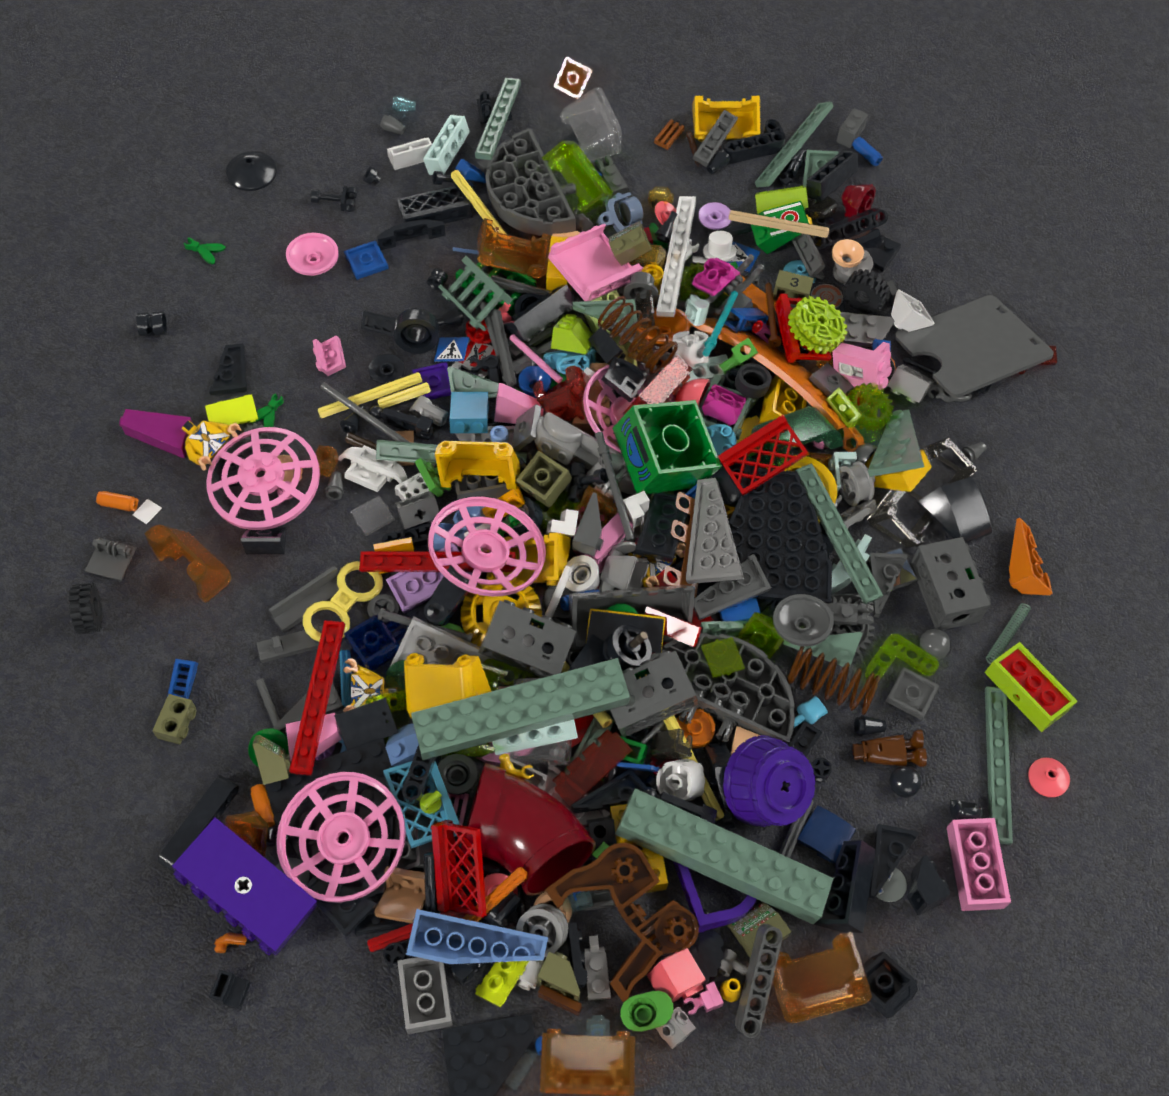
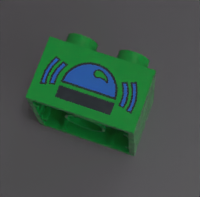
M696 400L633 405L612 428L637 494L645 491L646 494L691 489L697 484V480L709 479L722 467Z

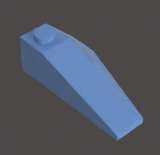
M413 724L403 726L398 729V733L388 738L386 750L390 763L394 767L413 761L419 745Z

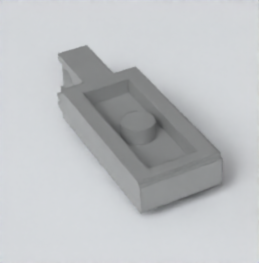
M871 499L860 505L852 506L841 513L840 516L847 529H849V526L862 521L868 514L872 515L878 510L875 499Z
M598 935L589 936L590 948L585 949V970L588 973V1001L610 999L606 952L604 947H599Z

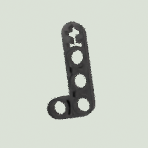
M769 119L765 123L763 134L726 143L725 152L730 156L729 163L733 164L779 153L784 147L786 136L780 123L775 119Z

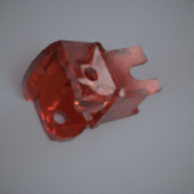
M574 365L566 368L567 380L557 384L547 393L544 391L541 380L534 384V395L537 401L545 408V414L547 412L552 413L566 422L575 417H579L581 420L585 419L582 400L586 384L590 378L580 367Z

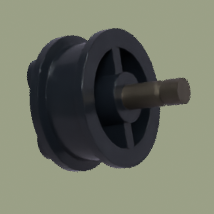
M631 625L618 627L603 643L605 660L618 658L622 672L628 668L635 669L640 667V664L649 660L652 654L647 633Z

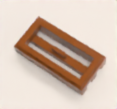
M670 120L654 139V144L668 150L684 131L685 126H679L678 122L673 123L674 121Z

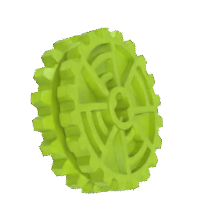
M812 296L804 297L788 316L790 319L788 325L792 327L790 331L795 334L794 338L800 340V344L807 346L808 350H815V353H820V351L823 354H826L828 351L832 352L847 335V325L844 324L845 318L840 316L841 312L836 310L833 304H828L827 300L824 299L822 301L820 297L815 299Z

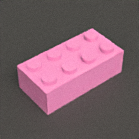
M995 818L952 820L947 826V833L961 911L1004 909L1011 903Z

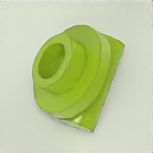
M436 790L433 793H426L422 796L420 808L423 812L434 814L440 810L442 797L440 792Z

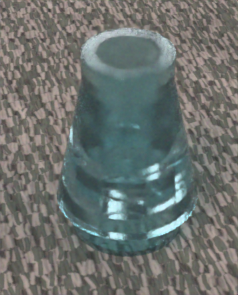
M399 95L398 97L394 96L392 109L396 110V112L415 111L416 101Z

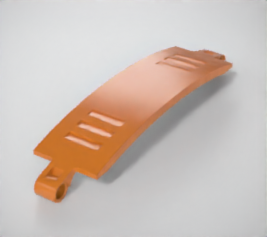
M713 317L706 318L705 323L700 326L689 323L691 328L694 326L698 330L711 335L718 319ZM724 323L718 339L736 346L749 338L758 351L752 358L789 384L827 423L837 430L843 429V447L846 451L853 452L860 445L864 444V438L856 427L847 428L825 400L828 397L809 380L812 374L796 361L794 363H787L785 354L781 353L776 347H771L769 343L747 331H738L736 333ZM744 345L741 351L749 354L751 348L748 345ZM852 438L856 441L855 447L851 445Z

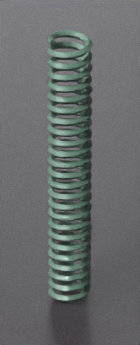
M1025 603L1020 604L986 656L989 664L1002 655L1013 635L1021 626L1022 621L1030 612L1031 607Z

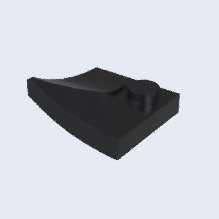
M882 235L861 244L863 249L868 251L872 257L873 267L883 272L901 248L900 243Z
M614 357L601 380L628 402H631L648 377V374L632 363Z

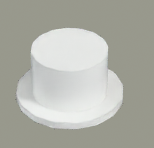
M726 231L712 232L709 235L708 244L703 248L704 256L707 259L719 258L725 262L734 259L737 250L732 244V235Z
M580 555L567 562L566 565L573 568L565 586L572 592H583L598 587L600 575L598 565L594 559L589 556Z

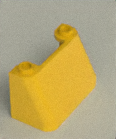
M703 96L694 97L692 103L694 136L698 141H704L724 110L738 117L737 122L725 140H738L760 134V96H751V100L747 101L746 99H742V101H710V99L704 101Z
M443 441L436 447L435 458L441 487L451 488V483L456 479L462 481L463 475L498 476L499 483L504 481L508 490L517 489V482L515 480L520 475L521 469L520 462L511 444L505 442Z
M549 533V535L543 536L546 547L544 565L533 583H547V586H557L567 564L571 548V536L561 533ZM506 537V538H504V539H505L506 541H509V540H511V539H513V538H512V537ZM532 538L524 542L526 562L537 563L538 550L536 542ZM518 547L510 548L509 552H516V559L520 560ZM522 569L515 578L527 582L535 570ZM487 572V579L491 576L495 577L492 572ZM502 572L505 577L511 574L508 572Z
M413 653L408 655L404 661L406 706L410 718H412L411 713L492 692L479 656L465 654L460 656L453 665L423 664L425 662L423 655Z

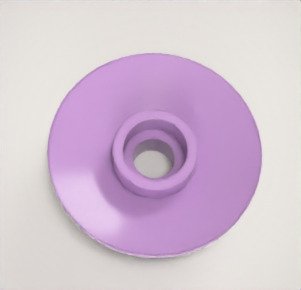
M708 203L700 209L699 220L709 229H723L731 223V220H729L731 210L721 203Z

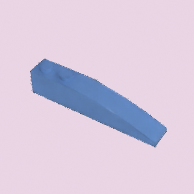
M417 909L406 955L447 964L544 960L548 937Z

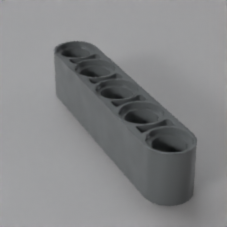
M763 924L757 930L735 1019L737 1030L748 1038H754L760 1033L782 943V932L770 924ZM772 930L773 937L767 941L766 934ZM767 953V960L761 963L762 954ZM762 975V982L759 985H755L756 977ZM753 998H757L756 1005L750 1007V1001ZM751 1020V1027L744 1030L745 1023Z

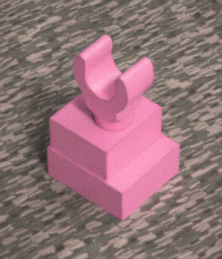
M715 982L707 984L705 987L706 991L700 993L699 998H687L684 1000V1005L687 1003L694 1005V1009L690 1010L688 1015L695 1014L697 1009L704 1006L706 1013L723 1006L724 1002Z

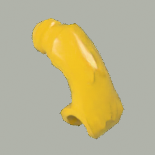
M508 754L500 755V767L506 769V774L522 779H530L534 776V774L529 776L525 773L526 768H532V765L529 764L522 769H516L511 763Z

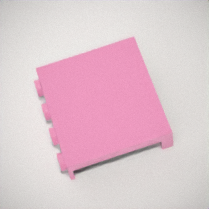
M605 223L600 226H594L586 232L582 231L577 236L568 237L563 242L553 244L548 255L550 261L584 301H592L629 284L632 274L641 272L643 269L639 263L631 266L629 262L623 266L620 265L611 250L609 239L603 233L606 227Z

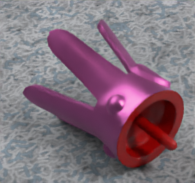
M761 320L755 322L752 327L753 333L769 343V339L764 333L771 335L770 326Z

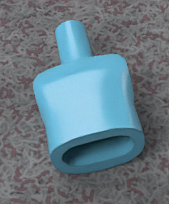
M814 696L797 707L799 715L795 717L794 728L804 721L813 725L828 713L818 697Z

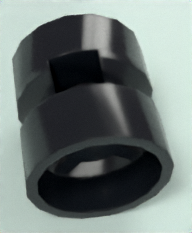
M163 311L153 312L152 315L148 312L137 313L136 324L140 336H150L152 333L155 335H166L167 321Z

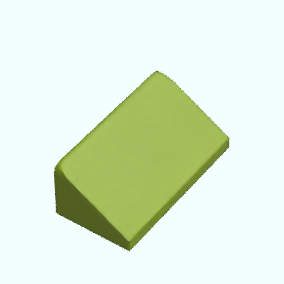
M840 387L825 399L847 428L853 427L862 416Z

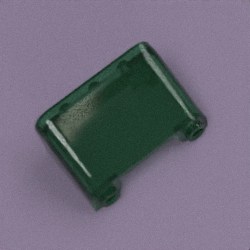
M805 407L784 415L803 445L812 441L817 443L823 441L824 445L831 449L844 445L840 432L817 408ZM775 419L754 426V428L751 431V434L755 433L756 431L766 426L770 422L774 421ZM788 430L780 435L779 440L789 442L791 434ZM766 443L763 451L773 452L775 443ZM778 444L776 453L786 454L788 445ZM762 454L760 463L769 465L771 456ZM775 456L773 465L781 466L784 464L785 458Z

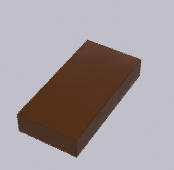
M541 985L538 991V997L579 1016L582 1009L580 1002L545 985Z

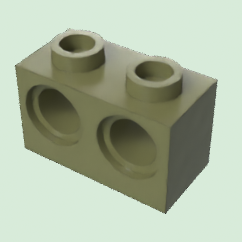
M168 694L153 728L155 736L161 740L181 744L182 739H185L188 734L190 721L196 715L197 710L193 701ZM185 708L181 713H176L178 709ZM177 726L174 731L168 732L171 727Z

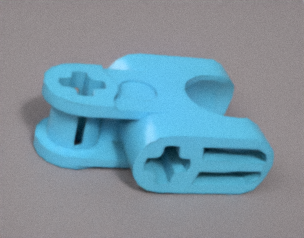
M591 347L587 354L559 350L548 352L543 356V361L553 370L557 369L562 374L581 372L587 367L590 368L591 363H598L595 359L597 351L594 347Z

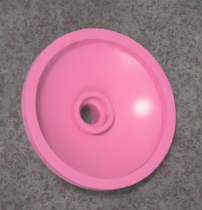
M321 233L300 235L288 245L286 250V259L289 266L297 273L309 276L327 272L336 264L339 256L335 241Z

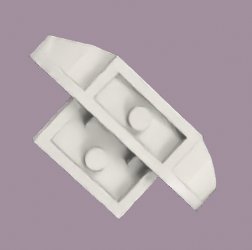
M365 445L362 448L350 447L338 458L339 461H342L344 458L351 460V466L345 472L346 479L376 492L381 489L386 481L391 482L393 478L399 484L407 480L404 469L397 461L376 460V450Z

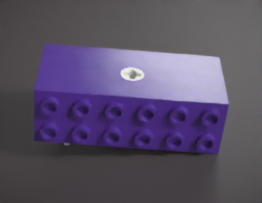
M214 818L172 865L173 875L177 881L184 886L188 883L194 895L201 900L205 897L208 900V906L218 914L222 911L225 914V920L236 928L239 925L242 928V934L251 942L256 939L260 943L259 948L268 956L271 953L277 956L317 907L316 899L217 818ZM242 886L243 888H245L248 886V890L246 891L243 889L242 891H240V887Z

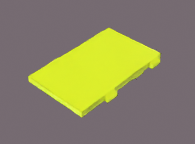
M252 394L205 405L208 421L231 425L233 423L243 424L249 421L256 422L258 419Z
M529 961L495 962L482 980L481 985L477 986L475 994L501 1007L520 976L524 973Z

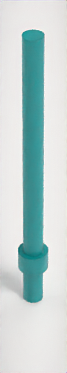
M737 291L731 292L711 336L705 342V348L702 352L703 356L708 357L715 348L717 338L738 296Z

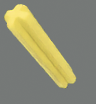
M425 382L378 399V405L384 409L385 407L387 408L429 393V384Z

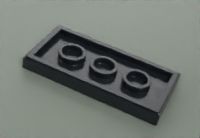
M662 492L654 493L635 548L636 555L673 563L680 540L671 535L672 522L678 520L685 524L688 516L687 513L676 507V495ZM681 497L679 499L681 507L688 508V500L685 497ZM676 525L675 533L681 537L684 528Z

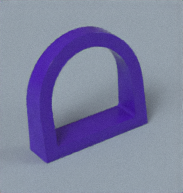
M673 861L690 912L697 919L699 933L735 923L745 917L755 905L757 899L747 895L745 900L734 908L705 914L688 867Z

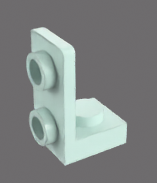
M834 452L831 459L828 460V469L831 470L836 481L837 493L841 487L839 466H852L857 460L856 452Z

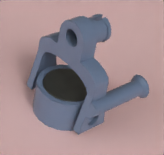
M630 192L623 195L621 193L615 194L610 200L605 201L606 212L599 215L596 220L597 226L605 223L606 227L612 225L616 232H620L638 221L643 224V208L640 201L635 196L628 198L631 196ZM620 201L619 212L621 218L628 226H623L616 216L614 204Z

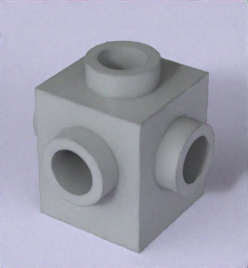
M680 1007L673 1010L671 1019L665 1025L656 1028L661 1038L672 1049L682 1043L696 1029L687 1014Z

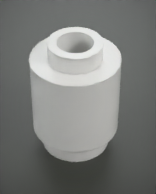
M529 961L524 973L518 979L517 985L527 991L530 988L535 989L537 986V976L544 961Z

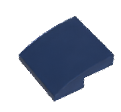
M817 805L797 840L798 843L816 851L817 856L835 864L843 842L852 839L856 828L832 812Z

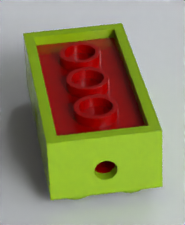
M1020 642L995 659L984 672L1041 732L1065 715L1077 702Z

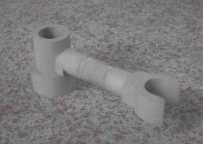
M725 949L724 959L721 960V967L718 973L729 977L732 970L735 969L746 976L748 967L735 960L737 954L734 951ZM762 975L755 979V983L758 985L762 982Z

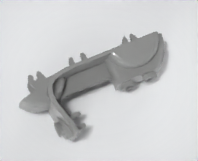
M547 412L544 417L540 416L537 425V437L534 441L542 453L565 465H568L571 460L576 463L579 462L585 465V468L588 470L599 461L597 449L599 446L596 438L552 413ZM609 446L611 453L622 456V454ZM624 461L621 470L614 471L619 489L626 494H637ZM609 480L605 484H597L594 487L593 491L600 494L598 506H602L610 499L613 501L614 496Z

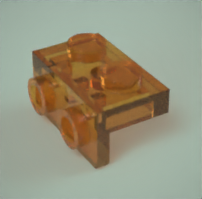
M588 486L575 511L581 509V507H585L586 510L592 493H597L599 514L604 515L605 522H601V528H603L618 513L616 503L593 487Z

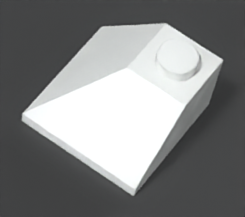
M901 290L896 292L891 316L895 321L894 325L898 329L911 332L934 324V321L919 300Z

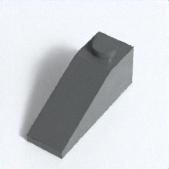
M593 492L573 538L572 549L595 557L597 550L601 551L604 540L601 539L602 528L597 493Z

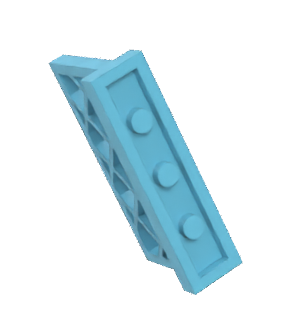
M412 761L383 770L390 792L394 795L400 807H404L402 811L403 816L407 808L418 813L414 822L406 819L404 816L406 837L410 848L432 842L431 825H433L434 821L441 822L447 819L452 820L453 824L460 825L436 761L427 786L430 788L429 793L437 790L442 795L441 808L434 815L427 814L422 809L403 802L397 797L400 790L403 789V784ZM423 770V773L420 777H422L426 773L425 770ZM399 773L404 775L401 783L398 784L391 781L390 775ZM410 789L407 792L411 794L410 797L417 796L418 794L416 789ZM421 814L432 819L428 828L417 824ZM414 827L425 832L423 838L413 840L411 833Z

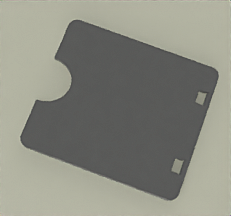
M993 295L984 296L931 317L934 321L932 326L911 332L901 329L895 334V339L912 357L916 355H929L940 361L942 367L937 373L933 374V379L954 398L961 397L1050 360L1054 353L1044 341ZM1001 309L1005 313L1001 314L998 310ZM1034 340L1037 345H1034L1031 341Z

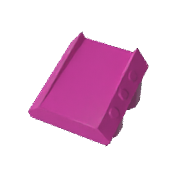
M710 258L704 264L705 270L698 273L691 284L697 289L715 296L740 275V272L719 258Z
M714 384L702 406L703 414L731 426L737 422L745 405L746 398Z

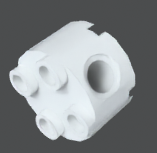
M690 331L674 334L672 342L676 341L678 348L672 357L673 362L684 364V367L692 368L698 363H707L709 356H703L702 352L708 335L700 331H694V334H690Z
M690 759L666 762L657 773L656 783L659 793L666 792L685 801L694 800L702 796L705 785L703 766Z

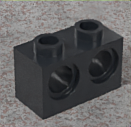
M611 816L586 820L587 826L584 827L588 835L596 843L594 852L603 842L608 846L617 844L614 819ZM598 825H602L605 828L604 833L600 836L594 835V828ZM591 855V857L588 860H592L593 862L597 858Z

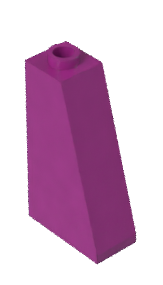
M125 409L124 415L120 417L119 422L125 435L181 458L186 457L185 441L189 435L181 428L188 420L193 423L191 417Z

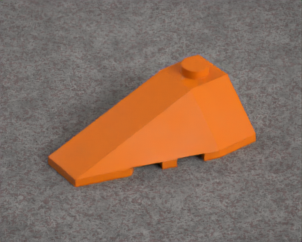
M1021 518L1016 519L1009 566L1010 585L1022 594L1051 595L1053 593L1048 574L1046 572L1043 573L1040 565L1043 564V561L1035 550L1037 545L1031 529Z

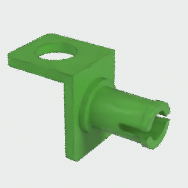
M747 338L731 348L733 352L732 357L719 364L724 374H726L728 370L738 365L743 366V362L756 355L758 351L751 340ZM744 345H748L751 348L750 353L747 355H743L740 352Z

